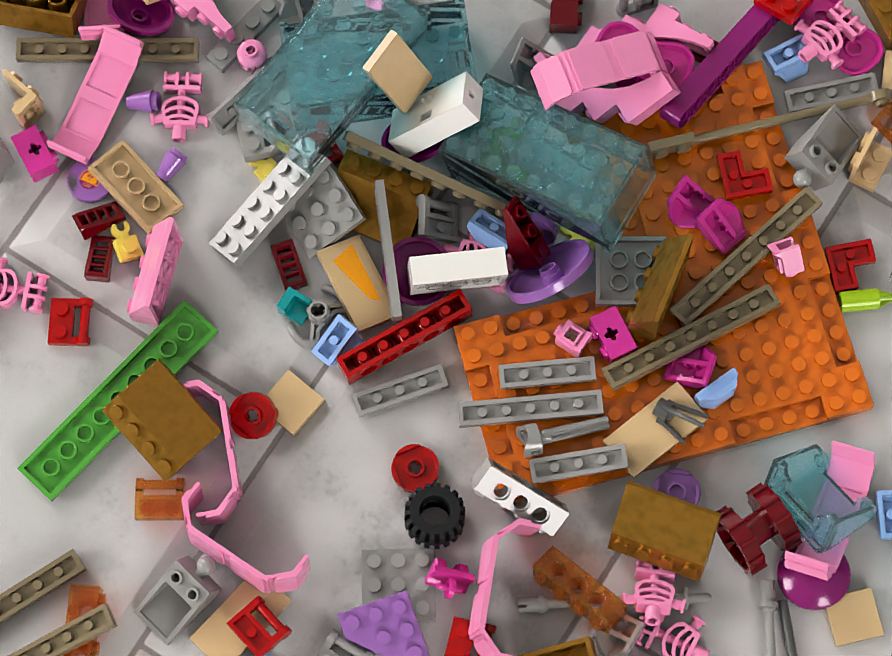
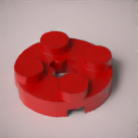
M249 392L238 396L233 401L229 415H231L232 429L240 437L260 439L267 436L274 429L279 412L267 395L259 392ZM256 410L258 419L251 422L249 420L250 414L248 413L249 411Z
M410 444L398 450L391 465V472L394 481L406 492L416 493V488L419 486L424 489L425 484L430 483L432 486L437 481L439 463L435 453L429 448L427 449L419 444ZM414 462L416 465L422 466L418 474L409 472L411 464Z

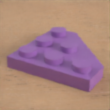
M407 590L337 614L345 638L382 656H430Z

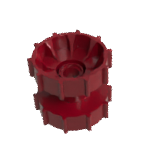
M762 483L746 492L748 504L753 512L745 518L741 519L732 507L727 508L726 505L716 511L721 513L717 527V533L721 542L725 545L734 561L738 563L746 574L750 573L752 576L767 567L766 556L760 546L768 540L772 539L781 551L786 550L789 552L803 543L800 535L801 532L792 518V514L789 513L780 497L767 484L762 485Z

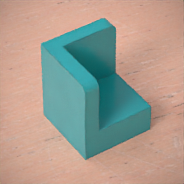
M288 287L276 307L280 314L302 326L308 318L307 307L310 306L312 300Z

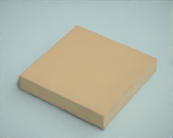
M290 370L267 393V396L273 401L279 412L276 422L293 436L325 402L324 398Z
M872 588L845 593L836 604L826 608L836 647L884 636Z

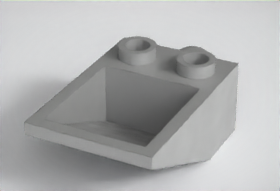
M832 105L795 142L785 156V159L797 171L793 176V182L798 188H805L810 185L815 191L832 185L864 137L836 105Z
M190 556L177 559L135 609L134 613L166 645H169L201 614L222 590L209 576L216 569L215 560L210 556L201 557L197 563Z

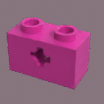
M33 125L10 137L34 183L59 171L56 165L59 159L53 149L48 150L46 146L48 138L44 130L39 132L36 125ZM38 150L40 154L35 155L34 152Z
M616 306L590 318V326L587 328L589 332L593 333L592 339L598 340L601 346L598 350L604 361L608 359L611 364L637 351V345ZM610 333L611 336L615 335V340L612 341L610 337L607 338V334Z

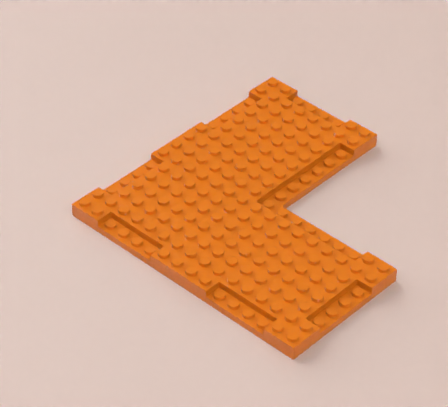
M761 60L738 66L682 128H678L659 116L661 108L637 126L625 123L619 116V113H616L606 122L600 123L590 120L585 110L583 111L587 126L655 167V170L616 153L620 147L607 141L614 148V151L598 142H606L603 136L595 132L591 133L595 139H597L595 135H599L603 139H597L598 141L591 138L604 184L607 185L612 211L620 236H667V238L685 234L694 235L689 258L654 341L683 327L669 313V310L803 190V188L795 186L793 182V176L796 172L785 159L789 150L780 125L694 144L690 151L683 154L673 152L661 159H655V157L647 158L645 148L648 142L690 132H693L695 135L777 116L774 108L775 101ZM740 150L745 172L764 168L769 169L773 192L729 201L741 213L744 229H746L747 234L726 254L722 255L703 237L700 229L679 228L669 220L667 199L683 175H687L714 199L722 198L726 200L716 157L718 154ZM812 215L788 236H792L794 245L798 244L800 246L805 271L799 272L793 277H785L775 267L771 251L696 319L698 320L766 284L770 285L781 302L780 307L703 345L708 346L717 356L708 385L732 368H735L738 372V382L734 396L715 409L701 408L704 413L709 415L708 420L704 422L705 427H698L684 438L686 444L679 442L643 472L867 412L874 407L860 361H857L830 279V269ZM595 291L500 317L498 314L453 326L473 401L590 390L602 391L604 415L480 426L489 458L531 484L533 483L529 459L605 447L606 445L603 443L605 438L675 384L664 379L668 366L666 364L613 392L601 372V369L610 363L608 359L604 361L598 350L601 346L598 340L592 339L582 349L581 357L594 356L596 382L501 390L499 365L576 358L555 344L557 336L554 335V332L560 323L565 325L568 319L588 331L587 327L590 326L591 317L612 308L595 307ZM617 307L628 328L629 323H626L625 320L629 310H635V307ZM568 331L564 337L574 342L578 336ZM630 332L637 345V350L654 342ZM610 333L607 334V338L610 337L612 341L615 340V335L611 336ZM681 385L693 400L695 394L705 388L692 389ZM597 417H608L610 429L543 444V454L524 458L525 445L516 435V427L536 423L538 429L542 431ZM626 469L533 485L551 496H556L627 477L630 474ZM498 484V490L503 488L505 484ZM517 496L514 501H521L524 496Z

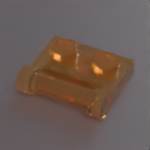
M136 478L134 519L136 521L184 520L181 498L185 492V478H177L176 480H168L166 482L164 480ZM176 489V495H144V490Z

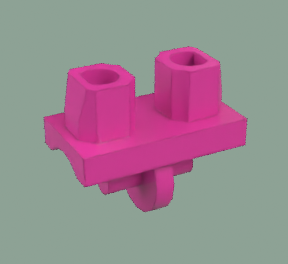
M440 558L434 560L429 573L425 577V584L444 590L443 595L447 599H451L454 593L465 594L469 585L475 581V575L469 573L468 565L456 564L453 569L447 568V562Z

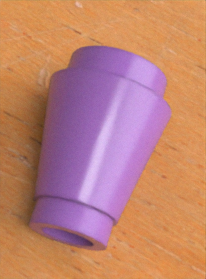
M154 90L127 95L126 97L128 109L153 113L161 109V95Z
M172 147L170 151L167 150L156 175L165 182H168L186 164L185 161L188 157Z

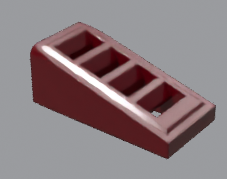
M117 201L72 215L84 240L110 228L112 224L116 225L126 220ZM114 210L116 215L111 216L110 212Z
M99 235L92 237L84 277L87 281L109 283L114 255L112 243L116 239L115 237ZM97 242L109 243V246H97ZM96 251H105L107 252V255H100L95 253ZM94 259L105 260V263L94 262ZM93 267L104 269L103 271H94Z
M287 239L271 245V251L285 291L288 287L296 290L308 286L293 239ZM290 249H291L290 252H287V253L278 255V254L281 253V252H284V251H287V250H290ZM294 257L293 261L281 264V261ZM297 266V270L284 274V270ZM298 275L301 277V279L289 283L286 280Z

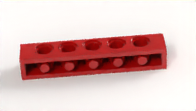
M461 289L337 357L338 366L349 385L472 317V307Z

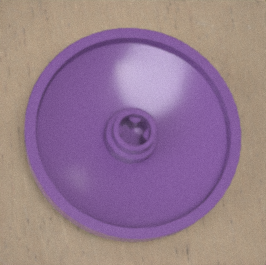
M582 239L560 242L549 247L552 253L540 267L525 270L517 269L510 276L506 284V292L510 299L518 304L533 303L550 297L572 284L588 269L593 261L594 252L589 243Z

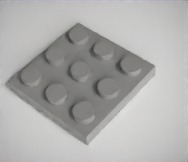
M332 162L284 216L310 259L317 257L316 253L318 250L333 245L367 219Z
M595 236V238L604 242L609 247L608 249L595 242V307H636L638 302L634 301L639 287L643 289L646 280H643L646 269L648 266L652 267L655 259H652L656 245L661 246L663 240L667 239V236Z
M434 548L362 550V605L407 590L418 622H436L435 586L425 584V577L435 560Z

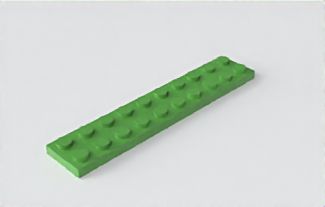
M184 299L17 469L53 502L121 433L102 409L158 359H161L171 372L177 376L219 331Z

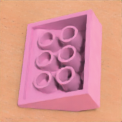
M168 217L153 226L152 233H148L145 246L147 251L145 255L141 256L139 263L141 272L139 277L135 278L133 284L134 297L129 299L127 305V312L132 321L154 326L160 325L183 243L182 235L175 219L172 217Z

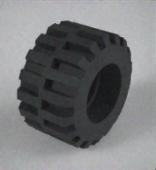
M436 482L435 486L427 483L424 489L420 486L416 488V494L411 493L409 501H406L405 528L408 530L410 538L415 537V543L420 545L422 542L424 543V548L429 549L430 545H433L434 549H440L442 544L445 548L450 545V541L454 543L458 540V535L462 534L465 523V506H463L464 501L462 497L458 498V492L455 489L451 492L450 486L445 484L443 488L440 487V483ZM438 507L446 511L449 518L442 524L431 525L426 523L420 515L428 508Z

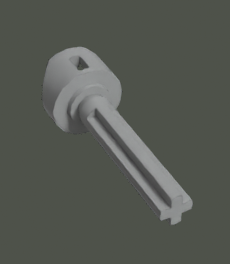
M607 416L542 431L538 429L536 423L516 427V435L525 445L524 458L543 454V444L610 429Z

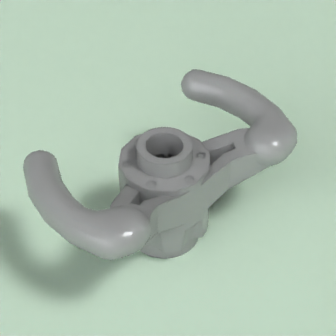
M321 285L320 289L322 292L338 298L332 285ZM314 300L307 307V315L311 323L310 339L302 337L293 322H288L286 327L290 336L297 344L312 351L319 342L325 327L338 314L347 315L342 304H327L325 301Z

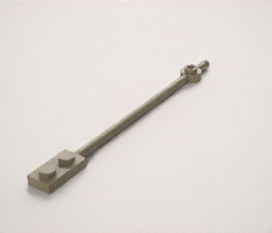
M881 88L865 96L694 135L693 132L651 141L648 142L645 148L647 158L655 157V159H661L673 152L683 154L690 151L694 144L820 116L832 105H836L840 110L867 104L876 108H882L887 106L892 99V89Z

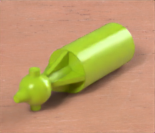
M878 288L841 291L838 294L839 306L842 313L876 310L892 302V294L878 290Z

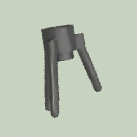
M661 397L652 412L653 415L657 416L655 422L667 429L682 444H686V441L666 420L671 422L674 416H677L701 428L705 427L704 423L677 411V409L703 418H708V414L677 404L670 399L667 401Z

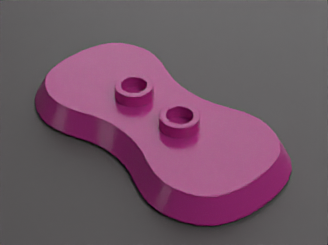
M814 0L793 23L794 26L801 19L809 27L816 20H823L834 26L826 15L828 10L833 8L840 0ZM867 28L861 35L856 36L853 42L840 32L843 45L837 56L839 59L844 60V63L838 67L842 72L853 76L862 75L878 64L884 53V45L874 31Z
M611 22L603 27L595 42H601L639 30L628 22ZM656 41L668 74L679 88L695 69L693 53L686 46L677 42ZM647 73L637 77L646 80L649 77H651L650 73Z

